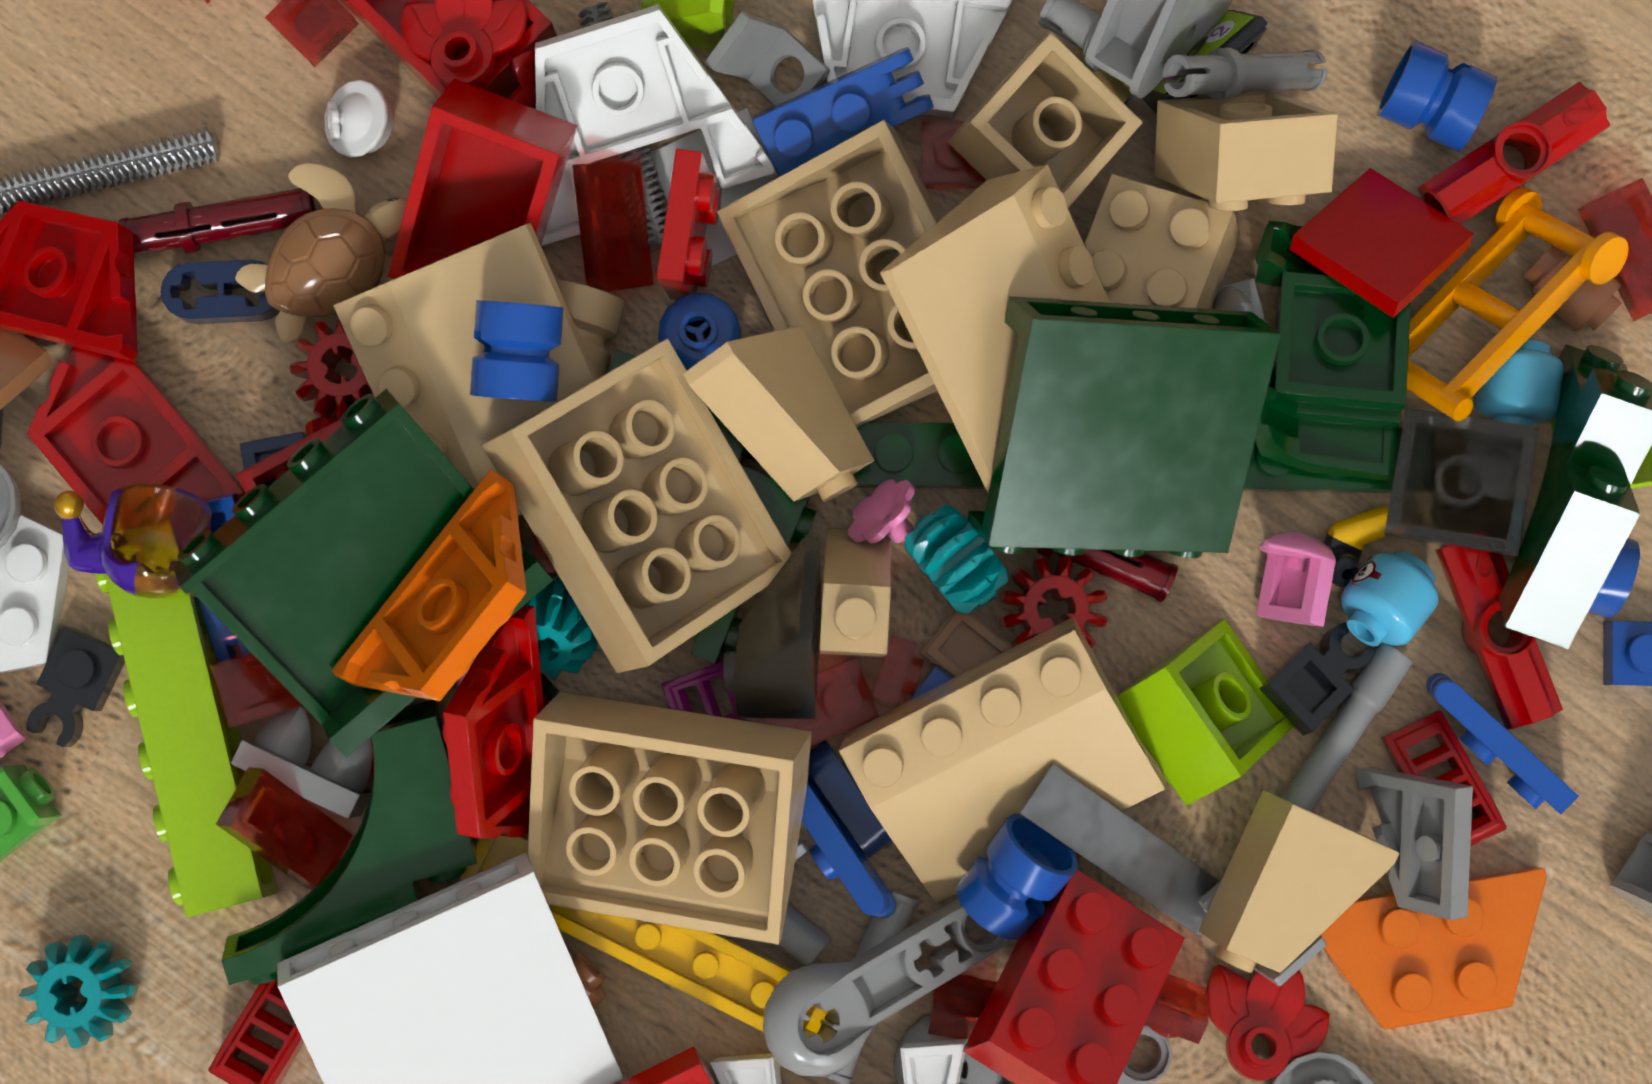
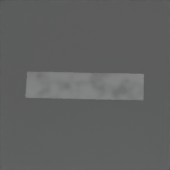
M1052 764L1020 814L1201 937L1202 933L1199 932V928L1206 912L1199 904V899L1212 889L1219 880L1059 767Z

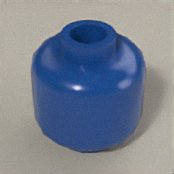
M695 292L679 297L667 307L659 321L658 340L660 343L667 338L669 339L687 371L726 342L741 339L742 332L736 313L726 301L712 294ZM711 328L710 335L704 340L703 334ZM687 334L695 335L698 342L690 340Z

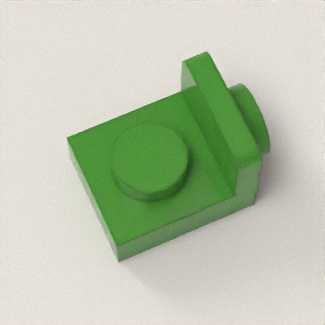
M25 765L3 766L0 768V862L62 816L51 802L55 798V793L49 782L37 770L33 768L27 769Z

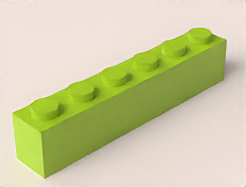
M171 519L112 534L110 542L114 557L122 563L139 561L134 584L145 591V593L140 597L129 594L113 583L107 574L95 573V577L102 592L105 594L109 593L114 618L109 619L108 622L109 636L116 653L119 656H124L129 680L124 681L123 694L129 713L134 718L138 717L144 742L138 745V757L143 774L148 780H153L159 805H155L153 808V821L159 839L163 843L168 842L174 867L168 871V884L172 898L178 906L183 905L185 916L188 918L278 893L277 884L250 773L231 764L242 739L226 673H223L219 667L197 597L194 593L189 592L186 594L180 589L146 592L156 574H174L173 567L180 562L177 558L180 547Z

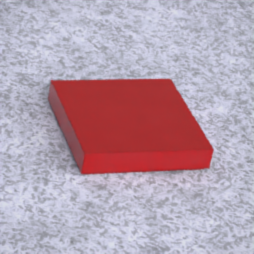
M1369 168L1293 235L1290 250L1394 318L1469 249L1474 233L1372 168Z

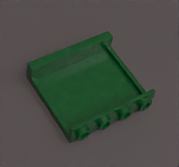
M1009 296L1004 322L1019 338L985 511H969L967 517L969 523L988 547L1008 554L1022 553L1025 551V548H1050L1055 552L1065 555H1081L1085 553L1086 549L1110 550L1127 557H1139L1145 551H1168L1173 555L1183 558H1199L1203 552L1228 553L1281 333L1253 312Z
M387 388L377 397L373 394H367L354 402L341 417L340 421L343 425L323 442L319 439H313L299 448L287 462L286 466L289 470L268 488L265 484H260L244 494L232 509L235 516L214 533L207 529L194 536L180 550L177 556L180 562L173 567L179 587L186 594L192 591L322 725L328 740L346 758L417 697L354 686L335 676L331 670L474 491L473 487ZM522 544L521 549L527 593L517 604L512 615L553 581Z

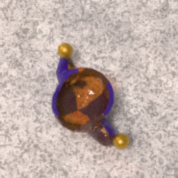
M140 483L122 486L111 493L104 516L102 532L94 534L81 518L80 514L84 508V501L78 493L69 490L61 492L56 497L54 510L62 518L64 554L68 565L72 569L80 572L107 574L113 583L127 593L137 597L153 599L172 596L179 592L185 593L179 587L173 567L180 562L177 556L188 541L204 530H211L212 510L207 502L195 494L177 487Z

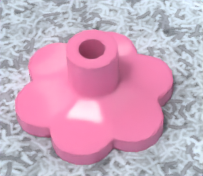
M889 479L881 483L874 490L872 496L863 499L855 507L852 514L855 521L849 527L848 536L856 543L867 540L870 544L877 543L886 535L895 543L904 541V537L913 530V525L906 517L911 510L909 502L915 493V487L908 480L896 483L893 479Z

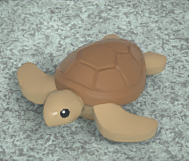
M312 163L300 164L290 170L288 174L290 182L315 197L321 204L322 209L304 214L285 229L271 253L268 265L253 263L245 265L237 272L235 277L240 285L253 293L265 291L268 304L280 311L275 319V326L282 342H291L299 337L303 331L306 316L336 315L337 313L333 305L373 289L377 284L380 286L393 280L387 277L392 255L385 253L384 243L397 239L407 199H385L371 207L368 213L363 216L355 212V193L353 187L341 173L326 166Z

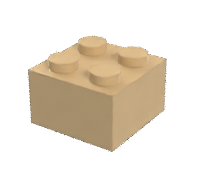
M1050 33L1023 56L947 142L986 180L1048 164L1059 190L1066 199L1067 208H1069L1143 122L1053 33Z
M1271 91L1239 94L1237 97L1228 100H1215L1209 96L1158 100L1154 177L1177 186L1178 194L1188 197H1202L1209 200V207L1215 210H1244L1248 208V200L1266 199L1268 203L1277 205L1303 204L1307 194L1332 192L1338 114Z
M1111 174L1084 246L1093 259L1094 268L1110 303L1212 309L1240 237V232L1234 211L1215 210L1210 208L1207 202Z

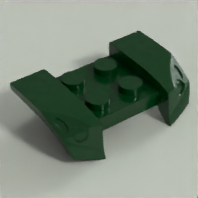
M1269 220L1255 258L1258 265L1255 282L1278 287L1276 330L1281 335L1273 364L1272 388L1268 386L1255 439L1259 452L1266 458L1311 473L1392 481L1395 475L1397 427L1401 423V411L1406 405L1411 302L1392 318L1290 250L1293 235L1302 226Z

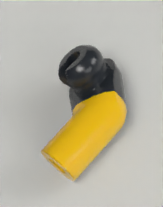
M1385 504L1337 521L1329 527L1324 544L1332 550L1336 558L1332 583L1335 586L1346 587L1359 571L1357 567L1364 545L1396 534L1394 517Z

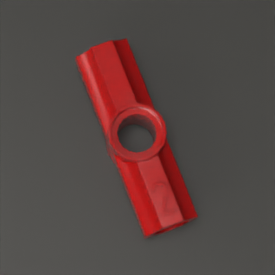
M1581 82L1574 84L1520 121L1506 126L1494 138L1422 184L1418 188L1422 201L1462 225L1608 129L1610 123L1606 115L1607 107L1595 90L1588 89ZM1503 146L1514 147L1522 154L1524 169L1513 168L1505 161Z
M1492 529L1436 549L1435 551L1463 619L1461 627L1463 641L1467 648L1478 657L1505 728L1515 729L1533 724L1563 711L1536 638L1510 629L1509 638L1506 643L1498 646L1489 637L1488 622L1494 613L1497 612L1502 615L1499 595L1509 576V571Z

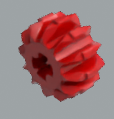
M338 319L335 333L325 322L318 321L314 324V330L320 340L315 345L307 339L300 338L297 340L296 347L308 355V360L292 363L289 366L290 373L296 377L306 379L299 385L295 393L299 399L305 402L316 399L313 409L314 414L325 418L336 410L338 420H340L344 412L354 402L367 394H373L340 320ZM342 359L358 368L356 375L351 380L345 376H340L335 371L337 364Z
M1065 555L1060 557L1057 562L1053 576L1051 575L1049 563L1044 556L1034 558L1033 569L1037 582L1026 571L1017 568L1011 574V577L1024 593L1002 591L999 597L1000 602L1019 607V613L1009 614L999 620L1001 627L1011 628L1021 623L1025 629L1014 639L1012 646L1015 647L1055 626L1051 618L1045 617L1041 619L1037 610V606L1047 601L1042 597L1043 593L1051 592L1055 601L1065 600L1068 604L1069 613L1061 615L1060 619L1066 621L1074 616L1092 649L1096 642L1093 636L1083 628L1084 624L1095 628H1102L1107 625L1108 621L1107 617L1102 614L1089 612V605L1098 604L1107 599L1106 591L1096 590L1086 595L1082 589L1083 586L1092 580L1095 574L1094 571L1088 567L1079 572L1073 580L1068 578L1072 568V558Z

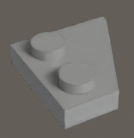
M1375 767L1356 769V780L1359 789H1371L1382 824L1372 828L1376 841L1399 852L1395 864L1389 869L1388 876L1398 907L1447 920L1468 917L1473 786Z

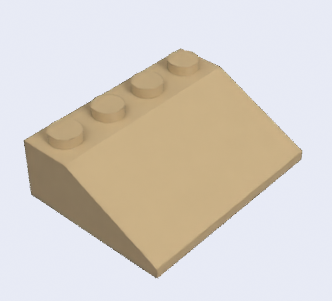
M882 120L717 211L774 330L778 331L802 325L856 427L938 391L880 274V271L942 219L899 132L888 122Z
M1048 164L988 179L880 271L988 494L1019 338L1004 322L1009 296L1110 303L1094 268L1093 259L1084 246L1067 208L1066 199L1059 190Z
M531 222L333 305L373 395L377 397L387 388L474 490L490 469L497 472L482 445L555 403L470 395L472 358L484 352V345L474 338L476 300L564 308L561 345L550 350L549 357L559 364L557 401L598 378ZM517 506V515L519 516L522 513Z
M668 338L482 445L497 472L514 484L518 508L616 673L650 666L798 566L707 405L691 389L684 378L683 373L686 372V369Z
M1074 616L846 733L839 749L870 809L935 903L957 893L958 882L978 856L988 858L986 850L990 840L1008 817L1020 814L1052 764L1059 767L1120 811L1165 790V785Z
M559 692L533 720L528 858L547 903L779 945L783 935L807 793L812 731Z

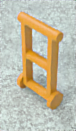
M1519 187L1510 192L1500 204L1496 214L1495 224L1498 231L1410 319L1408 358L1459 306L1500 329L1499 333L1449 384H1446L1408 360L1407 390L1457 422L1466 419L1473 408V401L1470 398L1586 280L1596 285H1603L1616 277L1623 268L1628 256L1629 247L1626 239L1613 232H1604L1594 238L1542 211V199L1538 193L1526 187ZM1531 234L1569 254L1572 258L1521 310H1518L1479 286Z

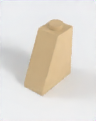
M802 325L728 341L683 373L691 389L793 501L818 493L823 502L831 500L856 486L858 483L853 474L874 461Z
M827 528L820 654L883 658L887 655L891 594L890 537L886 535L882 540L870 544L867 540L856 543L848 536L849 529Z
M1263 790L1199 928V932L1219 945L1215 956L1249 973H1252L1256 963L1281 973L1395 864L1399 852Z

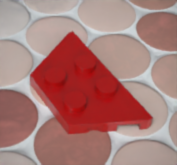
M18 200L0 220V328L135 362L138 354L133 232L115 221Z
M72 346L66 362L59 360L49 383L50 394L47 400L38 407L27 435L74 492L82 497L84 504L102 525L111 493L118 488L124 490L117 497L111 532H119L171 519L169 512L174 508L176 491L174 490L176 488L193 493L202 500L237 492L240 499L246 494L240 482L136 359L134 362Z
M524 605L506 623L498 628L478 653L443 712V738L447 745L451 777L450 799L454 805L457 834L486 839L497 838L499 835L516 838L529 834L533 720L544 708L534 606Z

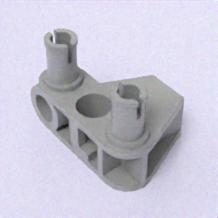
M1047 0L1039 17L1041 19L1038 21L1040 27L1054 32L1081 48L1085 58L1084 64L1087 68L1094 72L1100 70L1107 72L1130 86L1129 91L1131 94L1140 99L1148 95L1163 79V68L1168 58L1178 54L1186 55L1221 19L1233 0H1107L1102 15L1077 0Z

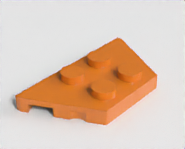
M490 469L331 670L335 676L358 687L441 701L454 683L465 675L474 658L498 628L508 621L517 604L527 593L514 484L495 470Z
M1536 866L1469 878L1468 917L1455 920H1447L1400 908L1397 905L1393 892L1359 898L1321 934L1327 943L1323 949L1342 978L1351 985L1360 997V1002L1378 1026L1385 1030L1512 1007L1547 879L1545 868Z

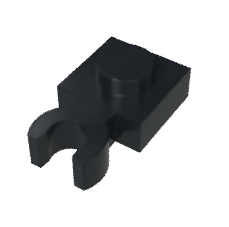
M1347 622L1328 630L1323 635L1320 641V652L1311 642L1300 647L1259 688L1303 736L1313 732L1354 690L1342 675L1355 672L1367 666L1374 657L1375 651L1370 646L1359 651L1353 657L1343 652L1341 640L1350 631L1347 627Z
M64 626L36 685L51 691L52 694L48 702L38 705L30 713L26 730L31 733H42L47 726L48 720L56 715L63 723V730L56 744L61 747H72L76 744L83 732V719L80 714L83 707L91 711H102L125 664L124 656H119L113 646L73 627Z

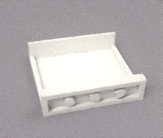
M526 852L277 963L279 991L324 1084H613L624 1079Z

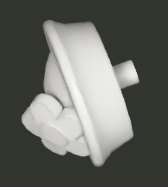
M362 79L350 81L337 89L330 101L327 102L325 133L329 144L337 153L350 158L373 153L383 147L390 137L393 128V111L390 102L374 83Z

